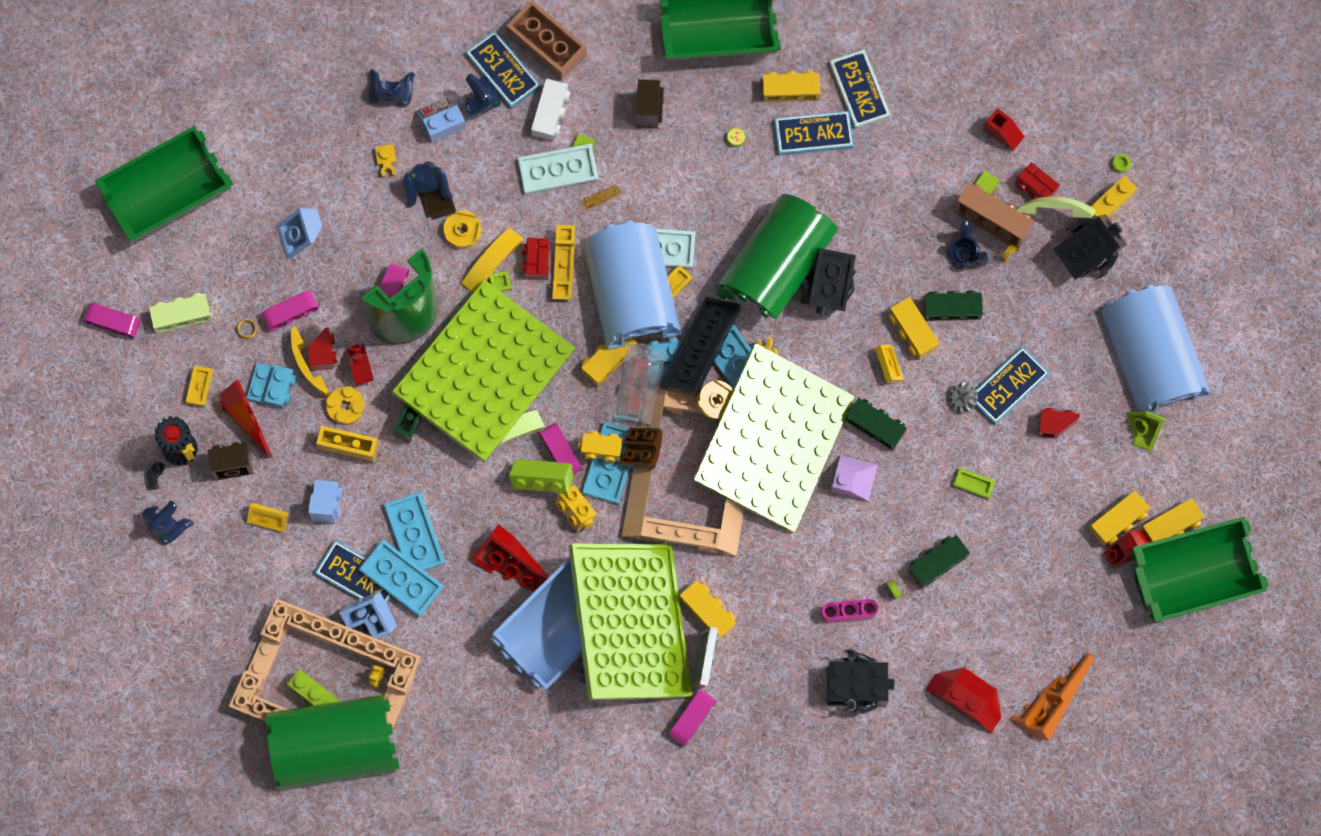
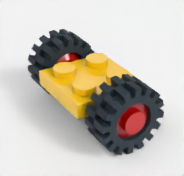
M168 416V419L163 418L161 423L158 422V427L154 430V437L167 461L178 466L188 465V462H192L193 458L197 456L198 444L190 433L191 431L187 423L177 416L175 418Z

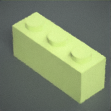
M201 293L193 294L185 299L175 298L172 302L168 303L158 302L149 307L153 328L156 333L212 320L207 297Z

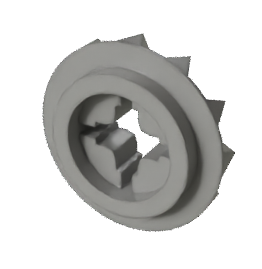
M969 383L955 384L956 386L950 390L951 393L948 399L951 403L949 405L954 411L959 413L969 412L977 403V391ZM960 392L964 395L966 394V396L964 397V402L959 400V398L961 397Z

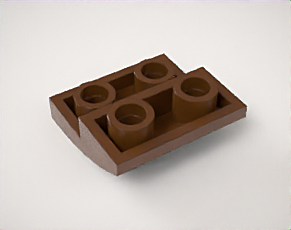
M630 427L623 441L626 450L620 465L623 468L655 469L661 449L662 430L658 428Z

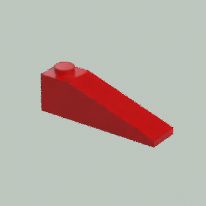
M236 380L220 393L222 400L218 402L222 411H227L235 423L268 458L273 457L242 386L239 380Z
M499 524L471 557V560L486 572L492 574L494 570L503 574V579L508 581L509 578H513L519 581L520 586L533 592L549 577L520 542Z

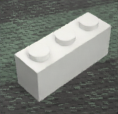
M546 79L531 129L532 136L554 141L555 136H559L561 125H558L559 120L565 116L566 108H563L564 103L569 101L571 91H568V84Z

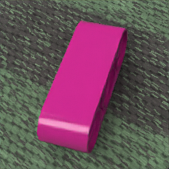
M393 263L389 265L379 287L389 299L404 287L406 282L404 280L408 278L409 270Z
M308 290L264 310L261 316L268 331L273 332L276 331V328L280 329L292 323L294 319L297 321L309 315L311 311H317L319 307L311 291Z
M89 303L83 318V322L88 325L94 324V327L107 331L110 329L113 333L125 337L128 335L131 339L135 338L141 320L135 316L95 303Z
M557 423L539 431L541 439H544V444L551 456H554L555 462L571 463L573 475L582 470L577 457Z
M872 599L830 602L823 606L821 618L826 623L871 620L877 614L878 605ZM865 606H871L874 609V612L868 614L864 611L863 608ZM850 607L855 613L851 616L847 615L844 612L845 608ZM832 609L835 612V616L828 617L825 611Z
M700 689L669 733V736L685 747L717 700Z

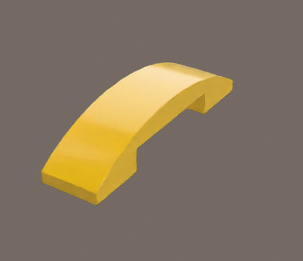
M556 225L552 299L572 300L575 225Z
M508 228L484 252L461 284L474 293L484 280L488 282L489 277L509 254L517 249L524 238L511 228Z
M294 326L291 330V344L297 365L311 387L328 398L330 394L321 375L313 378L299 351L305 348V345L296 326Z

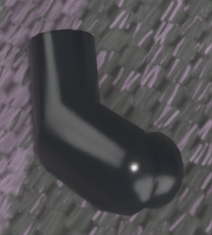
M162 462L154 463L147 471L149 490L159 488L157 479L165 470V465Z

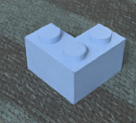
M315 480L314 492L311 494L309 515L312 522L335 524L336 518L340 517L338 499H342L343 490L338 482Z
M380 591L347 604L340 611V615L347 627L354 628L365 623L371 636L376 639L391 633L397 626Z

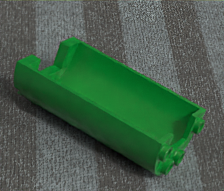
M660 0L665 61L773 54L781 51L778 30H774L777 18L776 13L772 12V0Z
M195 126L94 180L131 244L225 193L234 185L223 168H218L216 165L218 163L216 156L213 152L209 153L204 141H206V137L201 130L197 131Z
M781 194L717 284L716 294L724 300L727 298L732 301L736 299L734 297L736 295L744 302L748 300L755 303L762 316L777 319L814 266L818 248L825 249L839 228L825 214L822 216L820 212L816 211V207L790 194Z
M422 248L407 260V263L416 271L418 276L392 298L389 299L377 285L362 297L370 330L383 341L394 344L413 342L424 336L436 320L438 301L429 258Z
M1244 516L1132 548L1131 559H1135V564L1132 565L1135 583L1145 611L1150 610L1149 618L1154 623L1267 591L1268 581L1262 575V572L1257 574L1258 565L1251 556L1252 546L1246 539L1250 535L1251 527L1249 521L1245 520Z
M384 695L266 713V726L269 728L267 734L274 780L278 783L276 784L277 790L396 772L399 769L398 757L394 758V754H396L395 742L391 743L390 735H393L392 723L387 721V712H390L389 700H385Z

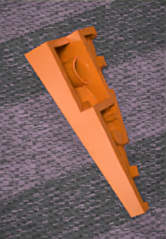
M1085 653V658L1078 666L1072 664L1069 667L1071 670L1069 674L1064 678L1061 675L1038 694L1039 698L1032 706L1027 703L1024 706L1026 711L1019 717L1012 716L1011 720L1033 737L1049 741L1094 660L1093 656Z

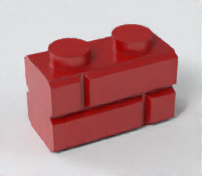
M1033 162L1027 165L1018 175L1015 182L1020 191L1031 195L1032 200L1054 196L1060 187V184Z
M528 237L527 243L523 244L522 255H526V262H522V273H525V279L548 280L550 239Z

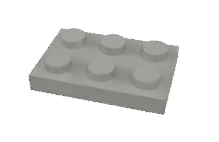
M710 626L700 632L691 680L692 690L698 691L711 683L713 675L710 672L711 665L714 664L716 659L714 648L719 641L718 628Z

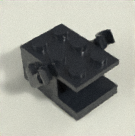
M1104 214L1096 218L1079 219L1073 225L1066 228V231H1072V236L1056 246L1054 251L1075 280L1079 277H1084L1093 269L1095 272L1099 270L1101 273L1099 278H1102L1114 266L1119 257L1118 251L1127 246V243L1120 235V232H1122L1121 226L1117 222L1112 223L1108 216Z
M818 248L815 264L800 285L802 292L801 303L816 306L815 313L827 315V309L845 312L847 301L854 292L853 276L855 275V270L853 268L856 255Z
M852 648L843 651L849 655V657L843 658L845 662L829 661V666L827 667V706H849V708L843 709L845 713L852 711L861 714L870 712L878 706H887L888 690H894L895 680L888 679V662H877L876 659L855 652Z

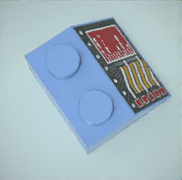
M451 96L416 110L431 143L466 128L465 120Z

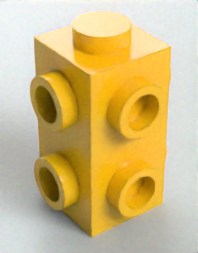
M589 431L584 433L583 439L579 438L578 450H581V456H584L585 459L596 460V458L604 459L608 463L620 461L622 438L618 435L607 434L605 436L600 435L599 432Z
M575 485L569 488L568 493L558 494L555 501L556 506L560 512H563L569 524L577 532L583 528L587 530L594 524L593 521L597 514Z

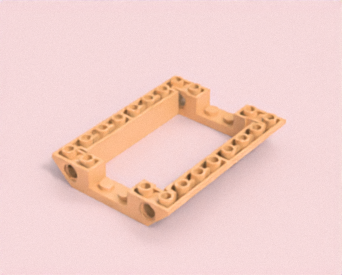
M661 388L648 389L641 428L660 429L663 410L682 415L683 411L702 414L696 405L697 396L693 397ZM719 396L713 397L715 405L717 403L720 404ZM633 469L622 538L660 544L661 540L698 546L700 551L731 556L737 555L744 507L726 498L721 529L645 517L653 469Z
M276 598L261 632L262 639L248 671H244L229 707L265 722L266 713L288 710L259 698V694L290 628L395 670L394 675H391L387 684L388 690L385 694V700H389L390 703L387 721L392 723L393 728L415 679L421 656Z

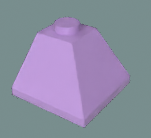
M840 455L831 492L869 501L877 465Z

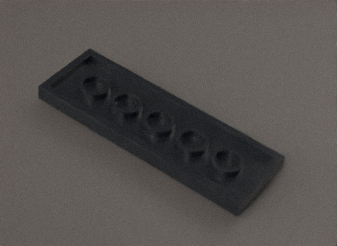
M705 297L660 383L661 389L693 397L697 396L741 310L740 304Z

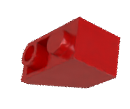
M998 108L985 123L984 130L1012 151L1025 138L1013 119Z
M329 327L324 328L308 348L311 371L334 369V363H337L336 351H332V345L335 344L334 333H330Z
M355 344L347 348L346 352L355 385L374 381L365 345Z
M1054 408L1041 410L1039 414L1038 436L1058 438L1078 422L1080 414L1075 413L1073 410L1060 412Z
M1143 530L1129 531L1103 553L1111 567L1117 568L1132 561L1131 550L1133 547L1150 542Z

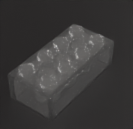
M628 343L613 422L639 428H651L666 351Z

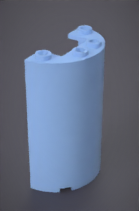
M625 221L619 225H607L603 230L586 238L583 250L607 350L625 347L626 339L662 331L663 338L682 335L656 229L652 225Z
M1148 285L1141 291H1128L1125 293V297L1104 304L1105 308L1101 311L1137 412L1147 411L1152 413L1156 412L1160 406L1192 397L1195 400L1211 395L1175 295L1170 286L1154 287V285Z
M570 556L492 633L493 637L491 640L498 647H501L500 653L507 660L511 658L515 663L513 665L514 668L521 674L525 672L538 689L542 687L547 690L582 654L579 624L573 621L576 601Z

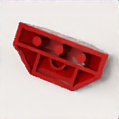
M965 667L936 673L925 689L989 733H992L1002 718L997 689Z

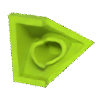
M1147 411L1126 412L1134 438L1133 445L1152 451L1165 418Z

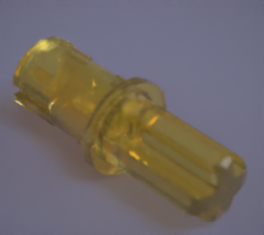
M614 185L602 191L598 190V193L583 198V201L589 210L601 203L605 204V201L620 195L621 191L617 185Z

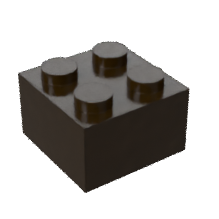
M638 79L636 127L658 128V122L662 123L664 87H660V80Z
M239 441L233 442L230 446L215 445L212 449H208L210 470L215 481L254 474L251 454L246 443Z

